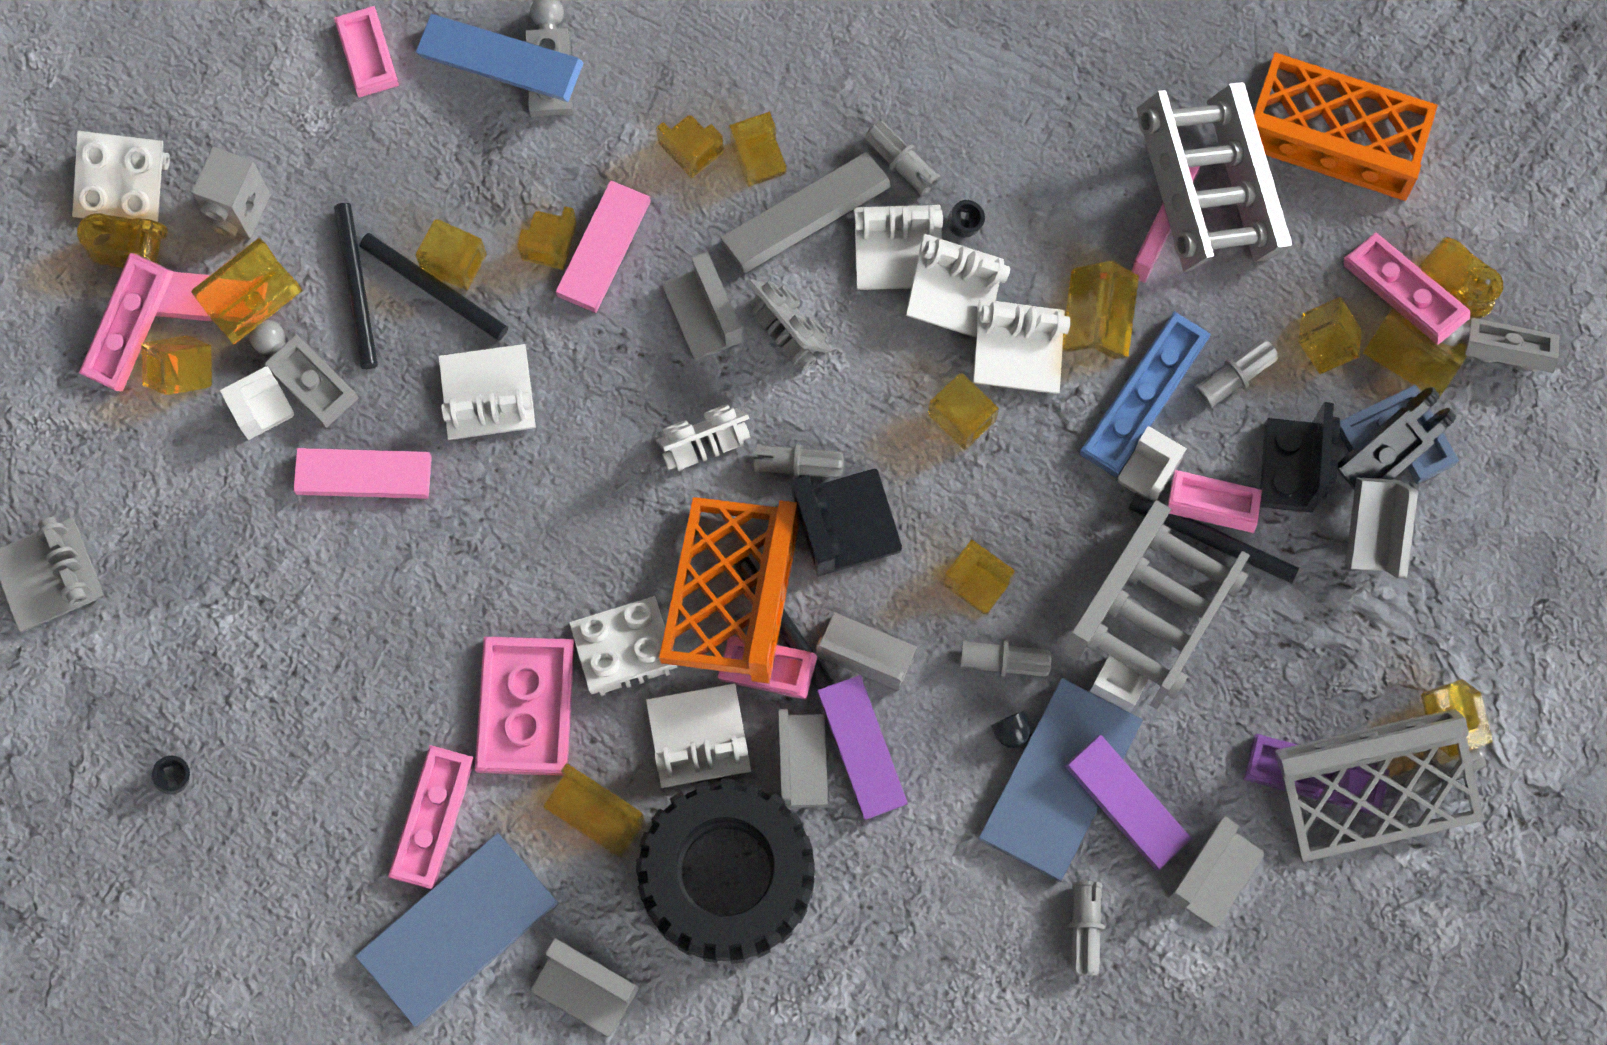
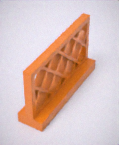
M1275 52L1253 115L1266 156L1406 201L1418 178L1421 169L1420 163L1438 105ZM1278 69L1295 74L1300 84L1284 89L1276 76ZM1324 84L1336 87L1341 97L1325 102L1317 87ZM1271 89H1273V91H1274L1275 93L1269 95ZM1307 92L1316 107L1299 112L1291 97ZM1365 97L1376 100L1382 110L1367 116L1359 105L1358 100ZM1281 102L1290 117L1280 119L1263 112L1265 107ZM1347 105L1357 120L1341 126L1333 115L1332 110ZM1410 111L1423 115L1424 119L1422 124L1408 129L1398 114ZM1322 115L1331 130L1323 133L1311 129L1305 121ZM1388 118L1397 134L1382 139L1372 124ZM1362 128L1372 144L1363 146L1351 142L1346 134ZM1404 142L1412 154L1411 161L1392 155L1388 147Z
M693 497L659 656L660 663L747 674L751 676L752 682L770 684L800 525L797 502L779 500L778 507ZM701 512L720 514L726 521V524L707 536L699 526ZM752 518L769 520L767 531L753 541L740 528V526ZM734 531L745 546L725 558L714 543ZM697 535L701 540L695 544ZM764 545L763 554H761L758 549ZM708 548L719 563L698 575L690 565L691 559ZM752 554L759 562L760 569L757 573L743 581L732 566ZM726 571L737 586L717 599L706 583ZM688 574L693 579L689 583H687ZM756 585L754 595L750 589ZM700 588L711 603L690 616L682 606L683 598ZM744 594L751 602L752 610L735 622L724 606ZM718 611L729 627L708 639L697 624ZM681 615L684 621L678 624ZM748 626V631H747V636H746L745 633L742 631V629H744L745 627ZM690 628L703 643L690 653L673 651L675 638ZM736 634L744 644L742 660L722 657L715 647Z

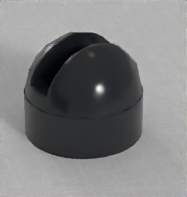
M971 200L958 202L948 216L949 229L954 235L963 238L975 235L985 222V214L982 207ZM961 212H966L965 227L961 225Z
M1024 710L991 725L998 741L1010 748L1022 746L1030 736V724Z
M173 755L159 759L152 770L153 783L160 792L165 794H177L183 791L190 780L188 764L182 758ZM170 766L173 768L174 778L177 782V785L169 787L164 768Z

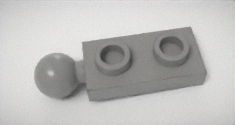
M534 0L530 8V16L533 23L539 27V30H526V42L570 55V34L568 28L556 29L564 16L561 2L559 0ZM528 90L529 113L531 117L573 115L572 94L569 102H565Z
M1471 317L1469 327L1460 326L1439 345L1435 344L1432 340L1431 342L1441 349H1451L1459 343L1465 344V355L1476 357L1483 362H1501L1520 366L1527 371L1537 372L1541 370L1554 373L1559 357L1560 335Z
M262 320L252 327L249 336L252 347L261 354L273 355L264 365L269 367L272 374L326 428L359 399L357 394L297 334L285 343L284 330L275 321Z

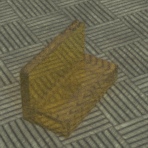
M258 238L193 288L191 293L213 323L234 345L303 290L297 281L277 261L267 244L261 238Z
M1114 261L1073 268L1070 276L1065 316L1070 317V327L1068 333L1063 334L1062 349L1070 352L1094 348L1113 359L1129 357L1139 276Z
M1394 308L1386 316L1363 352L1421 390L1434 387L1440 396L1467 357L1465 355V344L1459 343L1457 346H1449L1442 342L1439 345L1435 344Z
M565 763L561 769L563 778L544 804V809L621 859L646 821L643 813L568 763Z

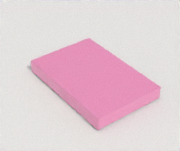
M484 636L475 757L476 773L567 776L575 653L574 639Z

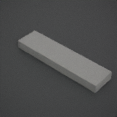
M865 152L721 237L723 246L742 271L746 273L891 187L889 177L872 157Z

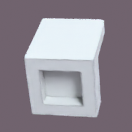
M268 366L220 390L239 428L248 440L294 416V411Z
M1148 426L1139 439L1134 453L1120 473L1118 483L1134 493L1156 501L1181 462L1187 448Z
M1108 655L1090 692L1131 713L1149 679Z

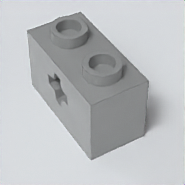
M212 147L191 192L201 208L200 211L211 224V229L227 238H235L236 235L251 239L271 196L254 161L216 147Z

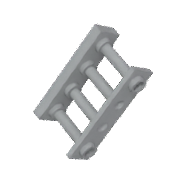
M1244 83L1229 84L1207 100L1208 106L1171 110L1166 91H1159L1136 108L1139 128L1145 138L1174 238V248L1179 256L1183 272L1192 271L1214 257V249L1249 245L1254 262L1269 260L1292 246ZM1213 123L1220 146L1183 150L1177 127ZM1222 163L1226 165L1232 187L1195 191L1189 167ZM1237 204L1244 228L1207 233L1201 208Z
M1157 500L1082 616L1062 653L1078 662L1087 647L1094 652L1098 648L1160 685L1159 690L1150 703V706L1155 709L1159 708L1166 695L1172 699H1175L1188 678V675L1181 672L1182 668L1225 596L1228 594L1235 598L1249 576L1241 570L1250 556L1242 551L1232 568L1229 569L1169 533L1170 528L1163 525L1171 508ZM1151 548L1157 552L1160 548L1219 583L1221 586L1211 602L1207 601L1148 566L1150 561L1144 558L1147 550ZM1131 581L1137 584L1140 581L1199 616L1201 620L1192 635L1186 634L1129 600L1130 594L1123 591L1127 582ZM1107 614L1115 618L1119 614L1181 651L1171 670L1107 633L1109 628L1102 624Z

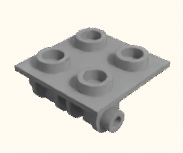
M754 279L747 280V283L757 293V296L749 303L753 308L751 314L764 329L768 330L767 333L770 337L776 336L786 328L776 339L775 343L779 347L783 346L781 348L782 351L792 361L794 366L800 365L805 370L817 360L814 356L816 351L832 352V349L824 341L828 337L825 330L813 318L809 317L806 319L797 309L801 303L785 285L781 287L776 286L770 281L765 283Z
M55 517L45 518L38 523L40 529L36 533L0 548V583L20 633L105 597L73 517L57 523Z

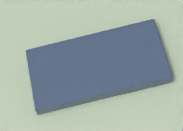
M1062 678L978 840L1061 882L1099 808L1098 804L1064 765L1097 735H1102L1118 755L1124 759L1143 719Z
M496 833L356 955V958L414 1027L417 1028L559 903L501 835Z

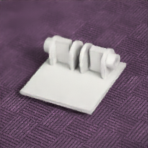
M77 131L72 217L158 227L161 170H167L170 163L169 153L163 152V141Z
M941 206L856 207L854 215L857 290L912 288L923 234L942 239L943 215Z
M923 234L905 316L976 338L979 299L996 301L999 282L1005 283L1007 281L1010 267L1004 265V259Z
M979 299L973 383L1059 394L1063 334H1067L1070 327V317L1064 316L1065 310Z
M526 344L439 356L444 400L442 414L444 421H446L448 440L536 428Z
M727 404L705 412L706 420L695 425L688 424L686 420L664 428L663 433L665 436L656 439V442L664 451H668L662 454L668 470L677 468L680 471L699 463L691 441L695 442L702 461H706L707 457L700 440L704 436H707L714 456H719L720 454L712 434L714 432L723 453L744 446L743 441L751 437L745 422H740L748 420V414L738 408H730Z
M655 596L569 622L591 695L600 692V695L604 696L606 692L622 688V682H625L627 688L631 687V679L638 678L640 684L644 683L642 677L644 675H647L648 679L663 674L668 676L670 675L669 670L678 668L677 665L660 663L659 656L665 625Z
M735 683L646 699L661 789L751 772Z

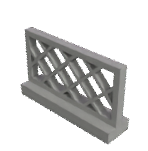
M1454 708L1275 750L1301 860L1303 862L1485 821L1467 741L1469 732L1466 718ZM1456 744L1459 760L1449 775L1429 764L1439 747ZM1426 751L1422 758H1419L1418 756L1413 754ZM1400 756H1406L1418 763L1404 785L1383 774L1392 759ZM1381 761L1376 769L1368 765L1370 763ZM1360 766L1372 775L1357 796L1338 783L1347 769ZM1425 768L1445 780L1431 802L1411 791ZM1335 772L1331 779L1323 775ZM1461 772L1463 773L1465 785L1457 781ZM1315 777L1327 785L1315 804L1311 806L1298 798L1294 781ZM1379 779L1399 790L1386 813L1366 801ZM1454 785L1467 793L1471 811L1451 815L1439 808V806ZM1334 789L1354 801L1341 823L1320 811ZM1407 796L1427 807L1419 821L1410 825H1405L1393 818ZM1363 806L1382 819L1373 833L1360 836L1348 827ZM1300 807L1309 812L1304 821ZM1434 813H1437L1440 816H1442L1440 818L1430 820ZM1316 817L1336 828L1327 844L1309 848L1306 832ZM1389 823L1397 827L1385 830ZM1344 833L1351 837L1349 839L1340 840Z

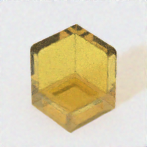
M770 111L729 125L730 142L748 187L787 173V166L776 141V126Z
M691 115L685 117L672 129L664 122L656 127L660 146L691 179L724 153L722 134L712 124L704 129Z
M564 206L562 216L540 211L534 212L529 230H521L517 243L521 259L564 270L577 225L574 208Z
M435 219L432 222L415 254L422 269L468 291L487 255L482 238L439 219Z
M1338 297L1302 314L1298 342L1318 373L1322 374L1359 358L1362 331L1342 298Z
M179 336L141 343L143 386L164 395L211 387L212 363L210 344L190 336Z
M958 374L930 400L928 415L955 442L966 450L996 422L999 408L964 374Z
M971 539L945 573L943 586L982 614H988L1013 581L1015 570Z
M1460 679L1422 693L1421 699L1425 715L1455 708L1466 718L1469 736H1467L1469 750L1493 742L1480 691L1465 680ZM1456 744L1439 747L1449 757L1458 755Z

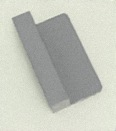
M708 252L692 258L693 271L667 280L662 284L664 293L694 360L702 359L742 343L741 326Z
M1356 478L1345 562L1347 567L1358 570L1386 571L1396 578H1407L1418 498L1417 489L1400 480Z
M835 612L823 638L820 637L816 645L817 657L898 691L917 651V647Z
M779 709L782 799L785 801L788 809L828 807L825 715H788V709Z
M1226 816L1216 824L1169 897V899L1213 928L1219 926L1264 856L1262 849L1236 833L1240 826Z
M554 938L545 954L549 959L534 982L531 991L605 1036H612L639 989L635 984Z

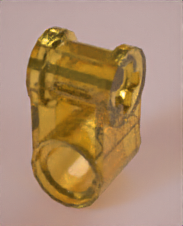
M93 213L86 216L77 228V236L81 245L95 263L123 268L130 253L137 254L160 265L157 258L161 240L165 239L168 234V228L165 225L153 220L142 218L130 219L102 213ZM111 234L109 240L104 244H92L98 235Z
M1450 237L1442 238L1418 266L1470 310V318L1479 319L1488 315L1503 291L1504 282L1501 275L1470 253L1463 244ZM1487 279H1490L1489 285L1485 283ZM1478 290L1483 292L1481 295L1476 294ZM1469 300L1473 302L1471 306L1468 305Z

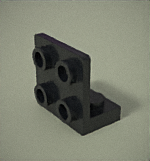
M1324 402L1312 422L1267 418L1264 425L1260 507L1312 513L1321 499H1326L1328 488L1334 487L1336 484L1338 471L1337 460H1331V444H1337L1340 433V418L1333 417L1334 403Z
M870 469L812 486L809 475L792 480L793 499L798 505L799 518L818 577L895 555L902 551V544L877 469Z

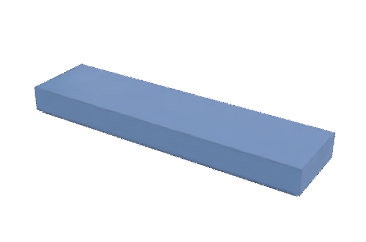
M430 14L416 53L422 58L565 102H569L583 66V62L578 57L435 14Z
M1174 311L1082 447L1079 455L1117 478L1134 453L1144 431L1148 426H1152L1209 340L1211 334Z

